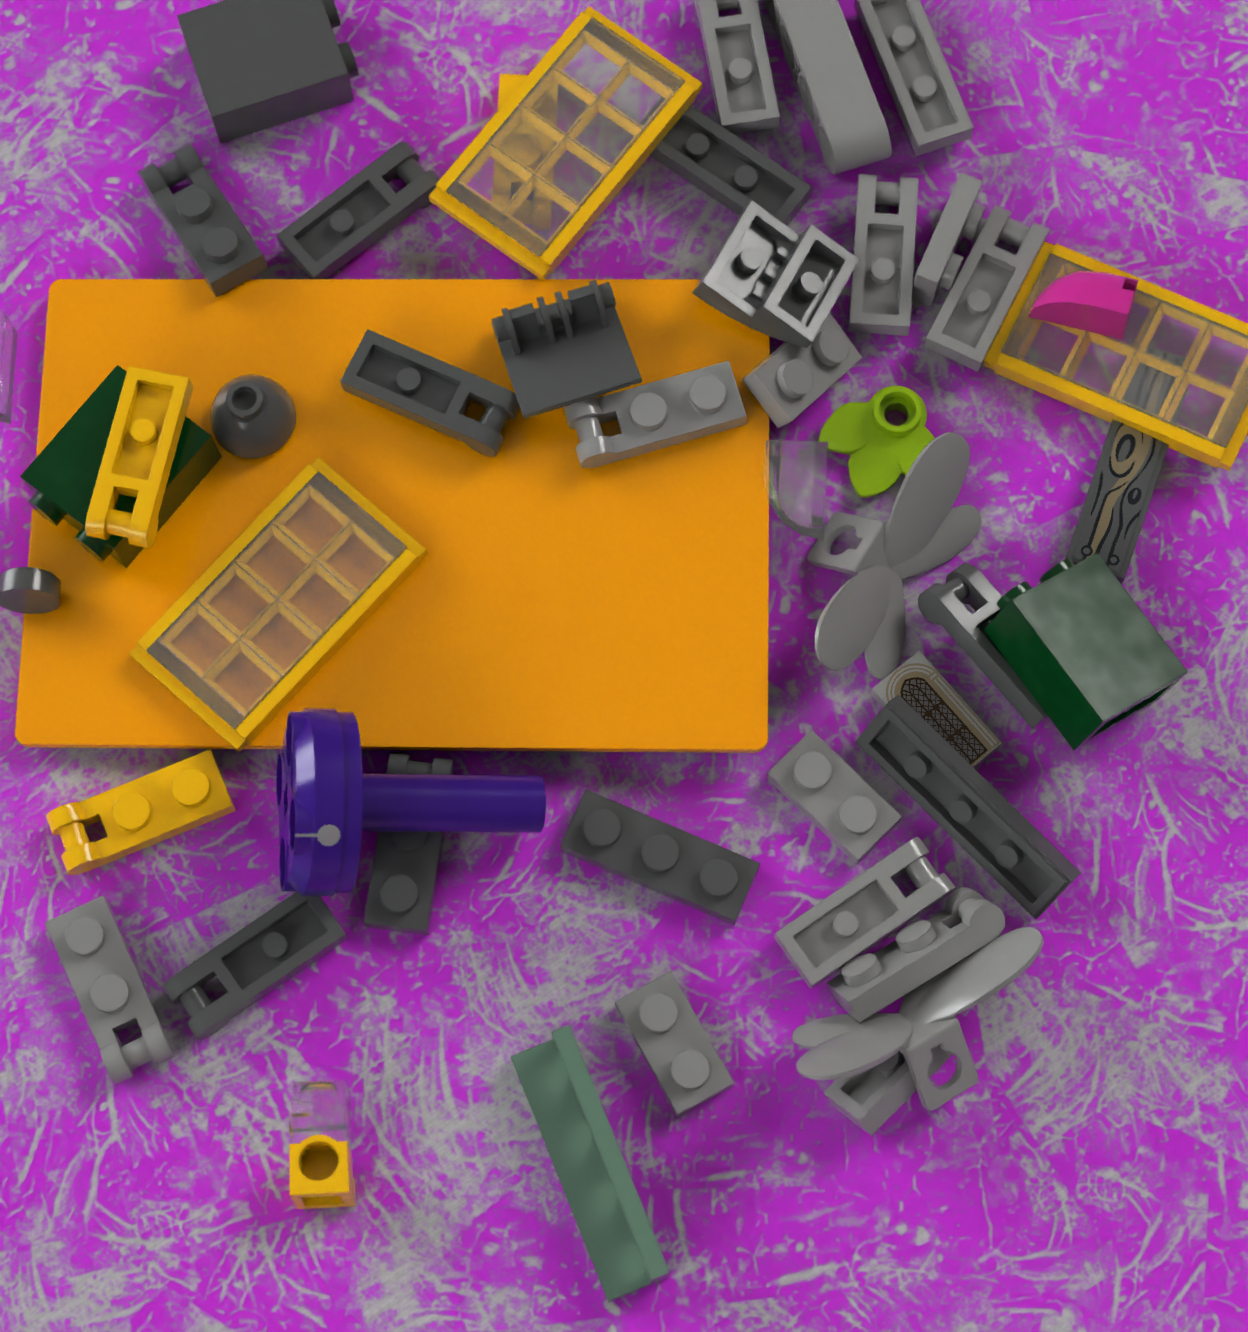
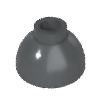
M243 375L230 380L219 390L211 406L210 421L216 440L226 451L238 457L254 459L276 452L289 440L296 423V410L290 395L278 382L261 375Z

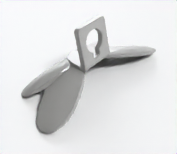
M946 432L925 446L912 464L899 489L888 523L836 512L831 516L809 552L807 559L812 565L854 575L830 599L821 613L816 626L815 651L822 665L828 670L838 671L848 667L865 651L866 665L873 677L883 680L897 668L901 659L905 639V601L902 580L930 571L951 560L965 549L979 532L982 519L977 508L972 505H959L952 508L967 475L970 460L969 444L961 435L955 432ZM848 530H856V537L861 541L856 550L849 548L838 555L830 554L831 546L839 535Z
M1022 927L997 937L904 995L899 1013H875L860 1023L850 1014H838L814 1019L800 1025L792 1033L793 1042L800 1047L811 1050L798 1060L797 1072L802 1076L815 1080L847 1078L880 1065L900 1051L905 1057L922 1105L928 1110H935L978 1082L977 1071L959 1021L955 1016L998 993L1018 978L1039 955L1044 944L1043 936L1035 928ZM939 1045L940 1049L954 1054L956 1069L948 1082L940 1086H934L929 1081L928 1076L929 1066L933 1061L930 1050Z

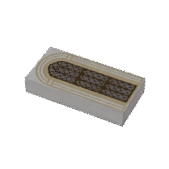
M920 650L872 688L871 695L882 708L897 695L902 697L974 769L996 752L1002 744Z

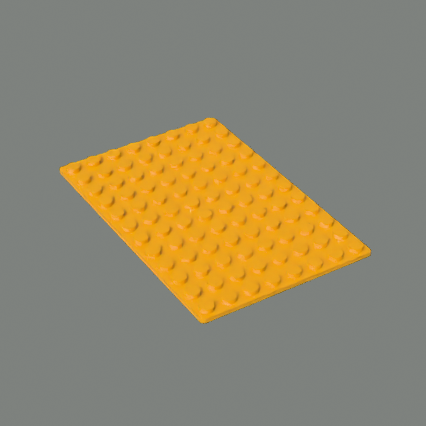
M58 279L54 281L49 287L36 457L117 365L126 372L128 366L189 377L193 390L186 417L212 436L222 457L157 532L152 547L150 549L143 548L127 568L111 555L104 562L98 560L75 540L74 537L80 531L64 519L55 526L32 508L28 567L43 569L54 574L61 581L60 604L57 609L42 614L24 613L15 723L16 739L25 747L235 749L129 653L136 647L137 641L308 464L311 465L319 457L426 548L428 553L419 562L418 567L263 731L243 749H282L289 711H302L304 708L336 709L337 712H353L355 714L359 728L361 750L758 753L763 751L768 743L769 416L742 379L770 355V336L730 318L692 294L700 279H545L544 281L541 279H249L218 297L214 295L204 279ZM596 280L598 285L610 283L616 302L615 309L642 379L641 383L596 396L597 398L729 361L747 415V424L603 466L582 468L575 449L580 441L576 429H570L568 426L564 407L526 419L523 418L520 409L515 420H507L501 432L504 441L496 457H490L473 450L462 441L344 391L340 380L365 332L369 329L514 392L492 328L491 319L502 316L501 309L506 307L508 310L532 303L533 308L536 309L538 308L536 300L538 297H543L546 305L555 303L554 292L560 291L563 299H568V291L587 286L590 281ZM243 375H261L278 382L290 395L296 410V423L289 440L276 452L261 458H242L229 453L218 443L212 431L210 411L217 393L227 382ZM471 401L464 416L479 422L486 408ZM617 419L600 424L604 436L611 437L621 434ZM311 497L284 524L289 531L316 554L344 527L342 523ZM354 534L326 562L359 591L387 564L386 561ZM274 536L246 564L278 593H281L307 566L306 563ZM317 573L289 601L322 631L350 603ZM237 575L209 603L241 633L269 605L266 600ZM279 612L252 640L258 648L283 670H286L312 643L307 636ZM199 614L171 642L173 646L203 672L232 644ZM242 652L213 680L245 710H248L275 682Z

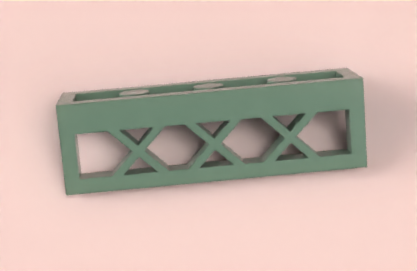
M569 1024L551 1031L552 1040L511 1056V1059L609 1303L669 1278L670 1272Z

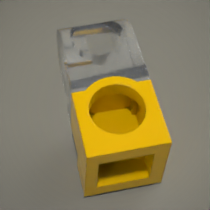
M347 1080L293 1083L292 1118H289L290 1197L297 1209L356 1206L355 1180L352 1168L351 1110Z

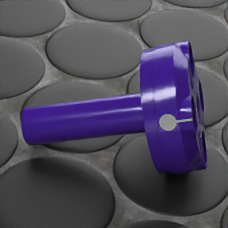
M304 708L302 711H289L282 751H279L276 771L280 844L279 878L282 892H298L301 896H333L335 893H351L358 872L362 832L540 833L543 830L546 814V792L541 775L363 774L360 734L357 719L353 712H337L336 709Z

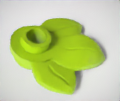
M888 386L876 392L869 402L846 403L835 410L820 431L818 445L825 450L850 455L848 471L852 487L859 497L869 498L885 493L897 482L901 474L906 476L918 455L935 437L925 427L927 410L922 398L907 387ZM891 410H898L906 416L907 421L902 425L895 426L888 423L884 415Z

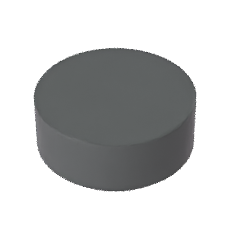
M17 567L8 569L0 574L1 607L25 614L48 613L59 607L61 581L51 572L39 568Z

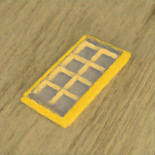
M588 6L584 12L577 16L436 183V188L429 195V201L544 281L549 274L554 272L691 106L697 94L702 90L703 83Z
M1044 242L984 360L983 366L994 370V373L1107 422L1111 423L1114 419L1168 444V448L1217 469L1220 467L1230 471L1248 434V323L1057 243L1053 245ZM1076 271H1101L1138 280L1123 340L1031 318L1028 315L1037 296L1055 279Z
M317 457L311 465L308 464L137 641L138 644L129 654L232 747L240 752L263 731L418 567L419 562L428 553L427 549L322 459Z

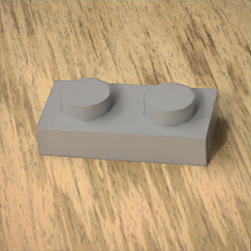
M960 172L915 274L912 287L913 300L931 307L940 287L951 290L964 257L955 254L962 236L973 240L986 210V206L977 203L983 183L982 180Z
M829 313L816 338L808 348L784 342L742 380L776 427L780 428L792 422L863 357L831 313Z
M812 729L767 772V779L856 865L901 821L902 816Z
M672 971L615 1001L619 1014L677 1118L734 1087V1081Z
M939 1045L930 1050L933 1061L929 1066V1077L953 1054L952 1052L940 1049ZM898 1051L888 1060L872 1069L851 1077L836 1079L823 1093L838 1111L872 1136L917 1090L905 1057Z

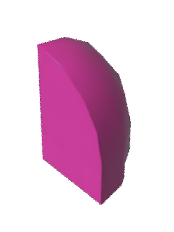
M1076 271L1055 279L1037 296L1028 317L1123 340L1138 280L1101 271Z

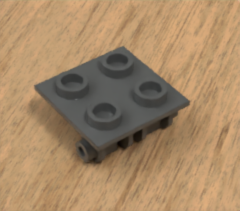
M596 280L590 281L587 286L568 291L569 298L565 300L560 291L554 292L556 302L549 305L545 304L543 297L536 298L538 304L536 309L533 308L532 303L508 310L506 307L501 309L502 316L491 319L492 328L524 419L642 382L615 309L616 302L609 282L598 285Z

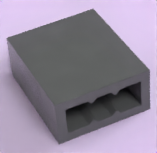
M224 0L177 15L220 144L354 101L350 78L359 76V72L349 42L338 44L332 28L341 26L334 0Z

